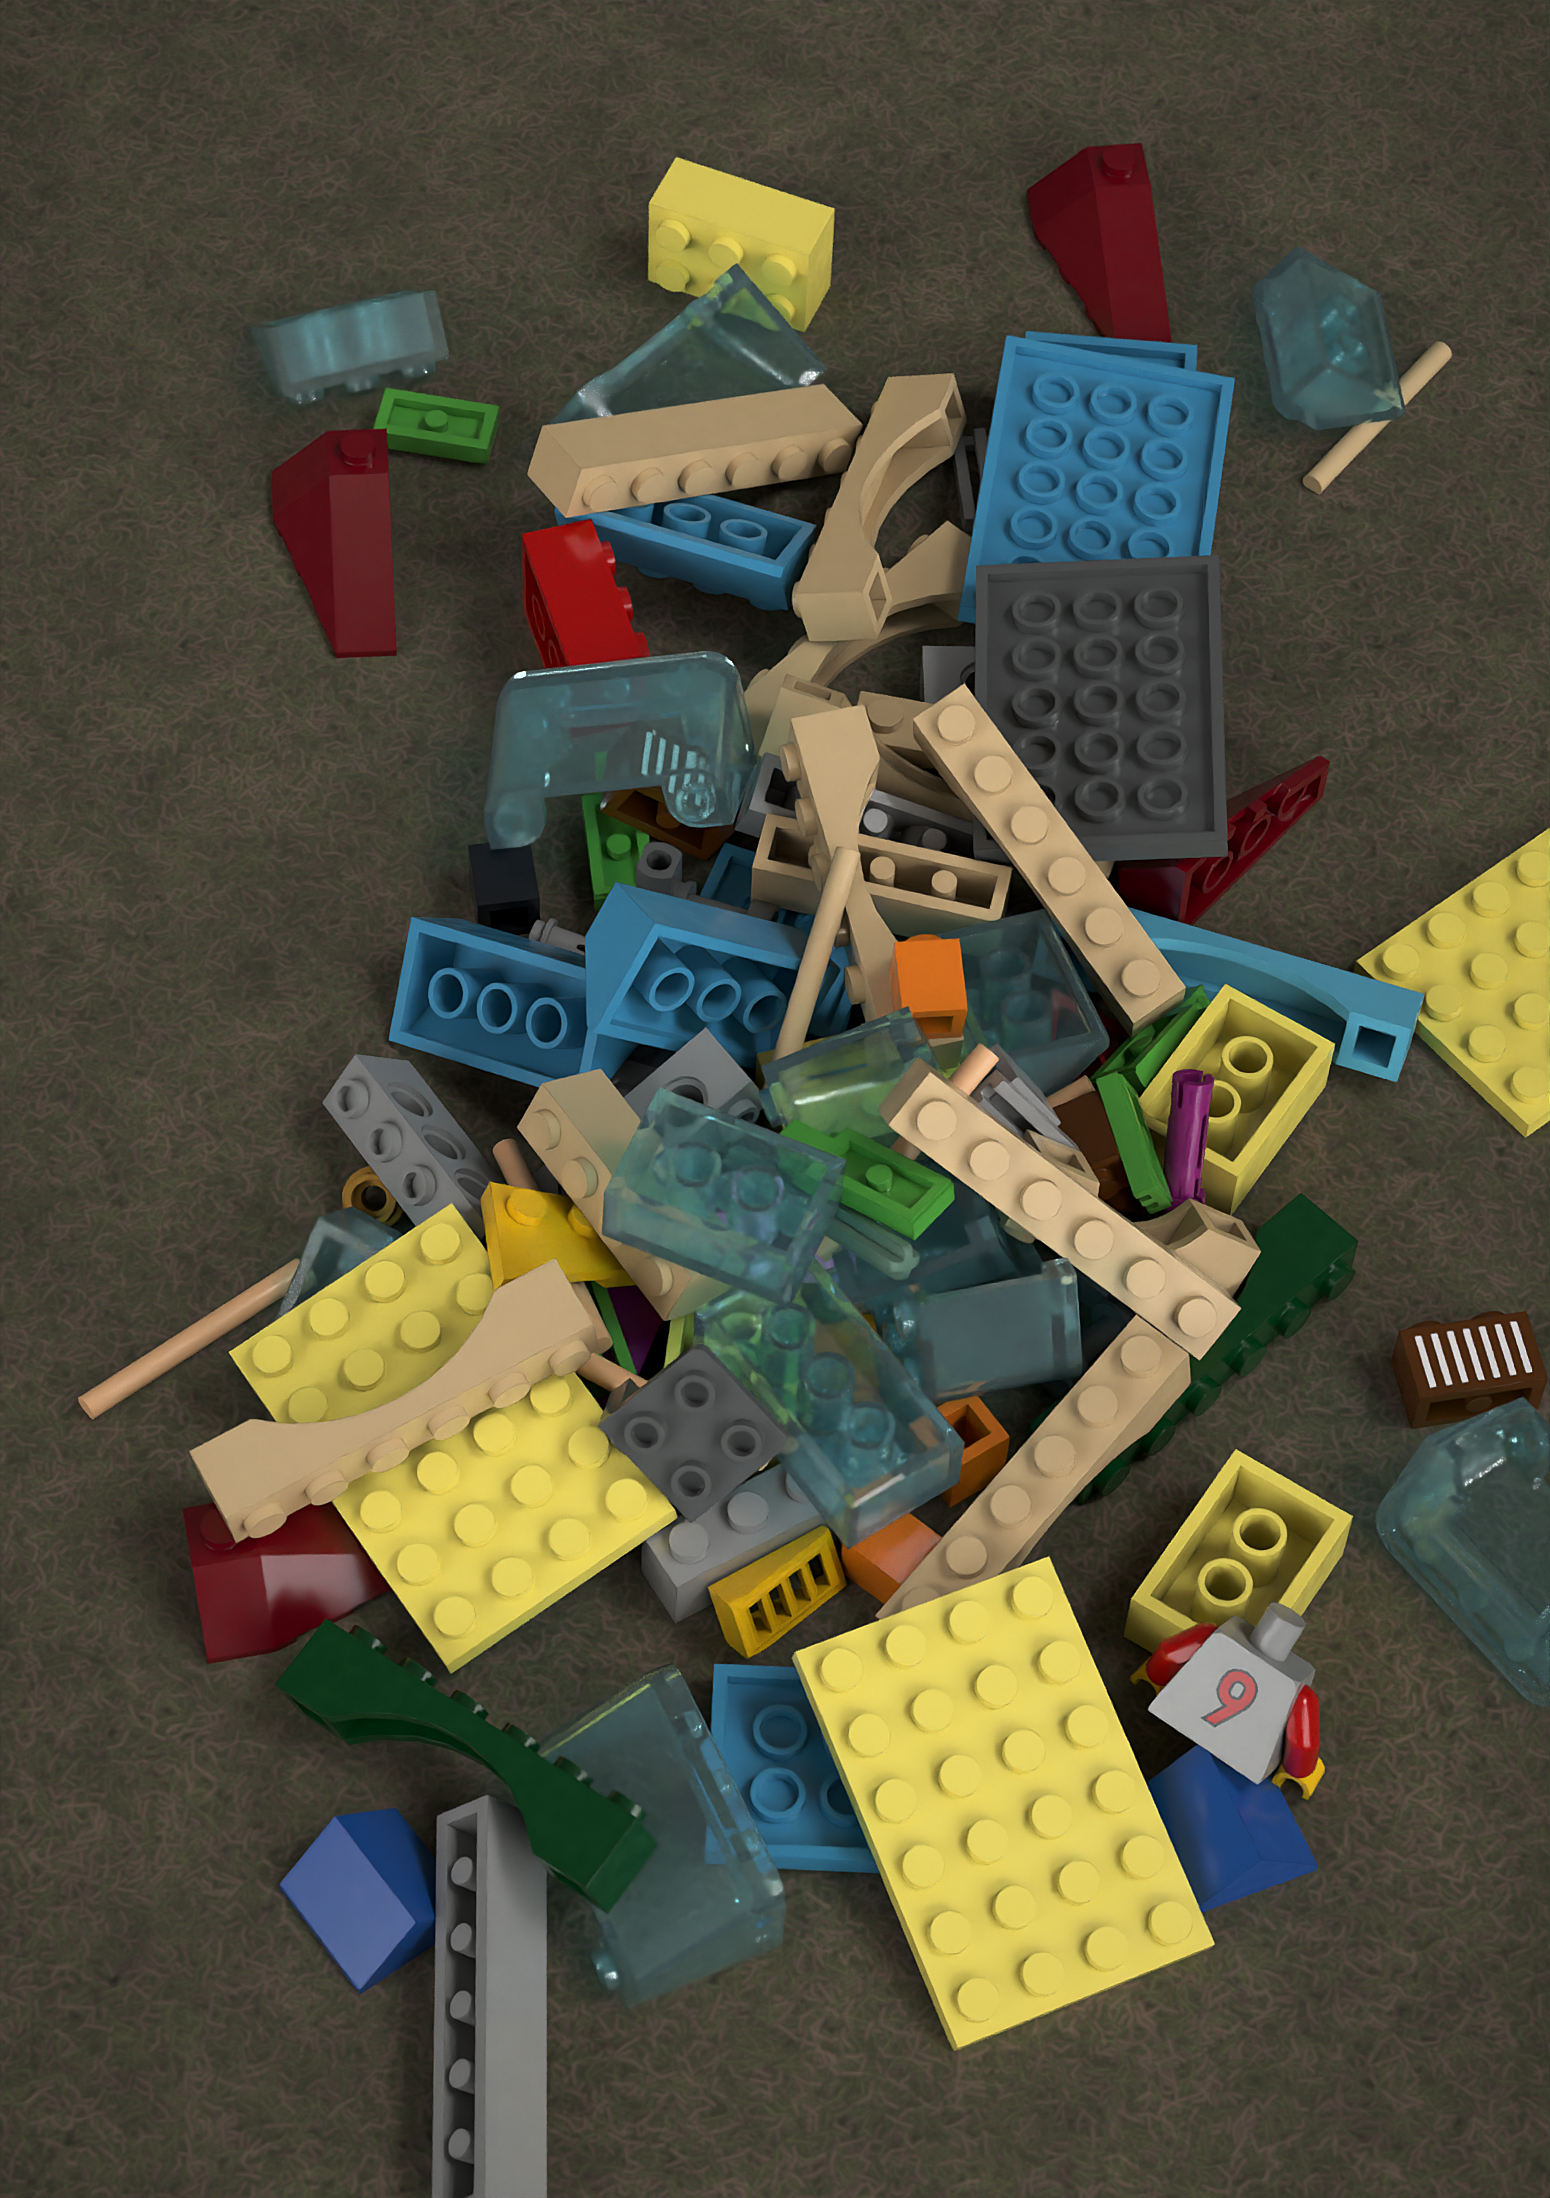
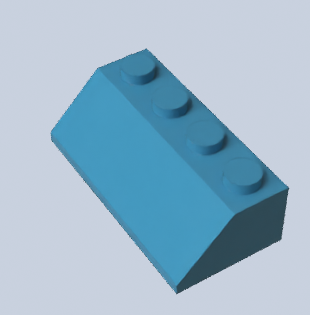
M711 494L565 518L556 507L554 511L558 526L592 519L600 542L606 540L610 542L615 560L636 566L641 573L655 578L674 577L693 583L694 587L702 592L709 594L729 593L749 599L753 606L770 611L780 609L788 611L793 605V587L797 581H800L807 566L809 551L814 544L817 525Z
M615 882L585 936L587 1027L596 1034L676 1052L704 1028H707L739 1066L756 1070V1054L774 1050L809 936L799 928ZM829 958L810 1023L842 970L831 958Z
M411 917L389 1041L536 1087H540L544 1082L597 1069H602L610 1080L639 1044L596 1034L587 1027L585 955L459 918Z

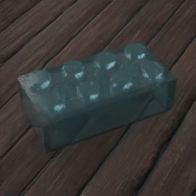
M807 1246L694 1310L693 1345L703 1344L707 1346L786 1429L788 1438L785 1448L775 1457L847 1549H850L959 1483L964 1441Z

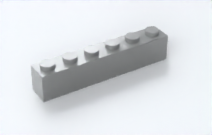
M485 1795L437 1816L432 2198H547V1870L532 1853L526 1824L519 1808L490 1795Z

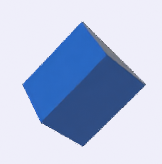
M1197 1744L1146 1784L1201 1913L1316 1871L1318 1865L1280 1788L1272 1782L1273 1774L1271 1773L1258 1785Z
M397 1808L334 1816L280 1883L282 1892L359 1994H362L435 1945L436 1859Z

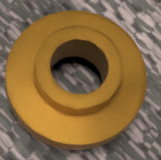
M370 1166L354 1172L344 1185L342 1204L345 1213L354 1224L363 1229L371 1231L386 1229L394 1225L405 1212ZM372 1185L379 1186L386 1194V1204L382 1209L371 1207L366 1200V1192Z

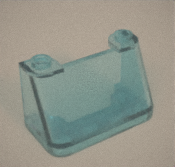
M736 263L714 281L715 285L707 294H703L700 298L687 305L678 317L611 371L608 369L601 376L597 375L579 389L548 425L812 386L827 368Z
M699 651L530 670L513 675L501 691L496 707L484 806V823L491 850L521 847L533 843L540 837L547 822V809L544 798L661 785L667 808L678 822L689 827L700 828L732 825L758 760L741 678L736 665L728 657L720 653Z
M909 1006L762 1065L761 1069L768 1088L758 1091L766 1116L773 1128L782 1124L786 1127L794 1118L826 1135L832 1132L840 1133L845 1127H848L890 1148L900 1134L887 1125L877 1108L917 1057L921 1058L943 1076L944 1074L926 1033ZM923 1151L914 1161L949 1178L954 1183L955 1200L915 1241L877 1222L910 1243L912 1248L919 1253L920 1260L918 1266L911 1269L909 1277L905 1280H894L843 1246L833 1252L832 1258L835 1266L824 1270L832 1295L839 1307L849 1304L850 1308L858 1315L992 1281L1017 1271L1013 1254L1003 1228L999 1224L1000 1220L994 1205Z
M1522 1397L1426 1436L1380 1503L1376 1513V1528L1379 1538L1386 1549L1517 1691L1532 1704L1545 1707L1550 1706V1486L1543 1478L1550 1470V1426L1535 1408Z
M668 1663L642 1674L537 1741L541 1746L537 1754L553 1764L559 1756L572 1761L593 1779L594 1782L590 1788L607 1798L612 1790H616L635 1802L647 1814L642 1824L658 1843L656 1850L609 1914H606L587 1901L599 1927L601 1948L591 1952L596 1973L606 1992L618 1989L627 2010L783 1945L786 1900L780 1876L690 1690L675 1664Z

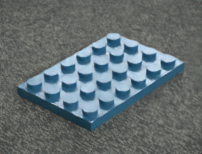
M1006 335L957 620L976 624V565L1211 555L1235 378Z

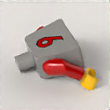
M1275 1602L1270 1603L1256 1627L1240 1617L1232 1616L1221 1626L1214 1623L1201 1622L1163 1639L1152 1656L1130 1676L1129 1680L1134 1685L1141 1679H1144L1154 1687L1157 1697L1147 1709L1148 1711L1258 1785L1278 1767L1282 1760V1764L1273 1777L1272 1782L1280 1788L1286 1778L1292 1779L1303 1789L1301 1798L1308 1800L1325 1773V1766L1318 1757L1320 1750L1319 1698L1310 1687L1315 1675V1669L1310 1663L1291 1651L1306 1627V1622L1298 1613L1285 1605Z

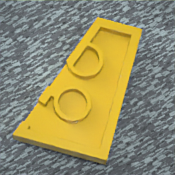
M489 1182L480 1198L494 1291L554 1258L557 1260L570 1284L572 1282L594 1280L604 1288L636 1285L570 1197Z

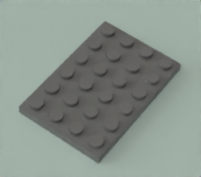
M1219 555L976 565L975 699L1094 861L1227 857L1228 837ZM974 815V859L997 865H1012L1013 863Z

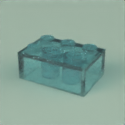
M659 1087L604 1191L602 1235L790 1308L841 1203L847 1160Z

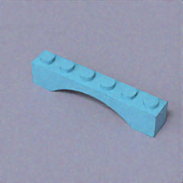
M1128 907L1186 986V989L1202 984L1205 988L1204 992L1210 1002H1212L1222 987L1227 984L1335 1043L1332 1062L1336 1065L1390 1081H1398L1412 1041L1425 994ZM1049 915L1045 923L1034 975L1093 993L1097 992L1079 960Z

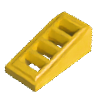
M821 1525L708 1586V1590L726 1641L744 1658L749 1659L780 1639L847 1586V1582L830 1530L826 1526ZM818 1555L824 1574L814 1579L808 1562ZM797 1571L801 1587L793 1591L789 1576ZM777 1587L780 1598L772 1602L769 1592ZM757 1602L759 1610L751 1614L749 1608Z

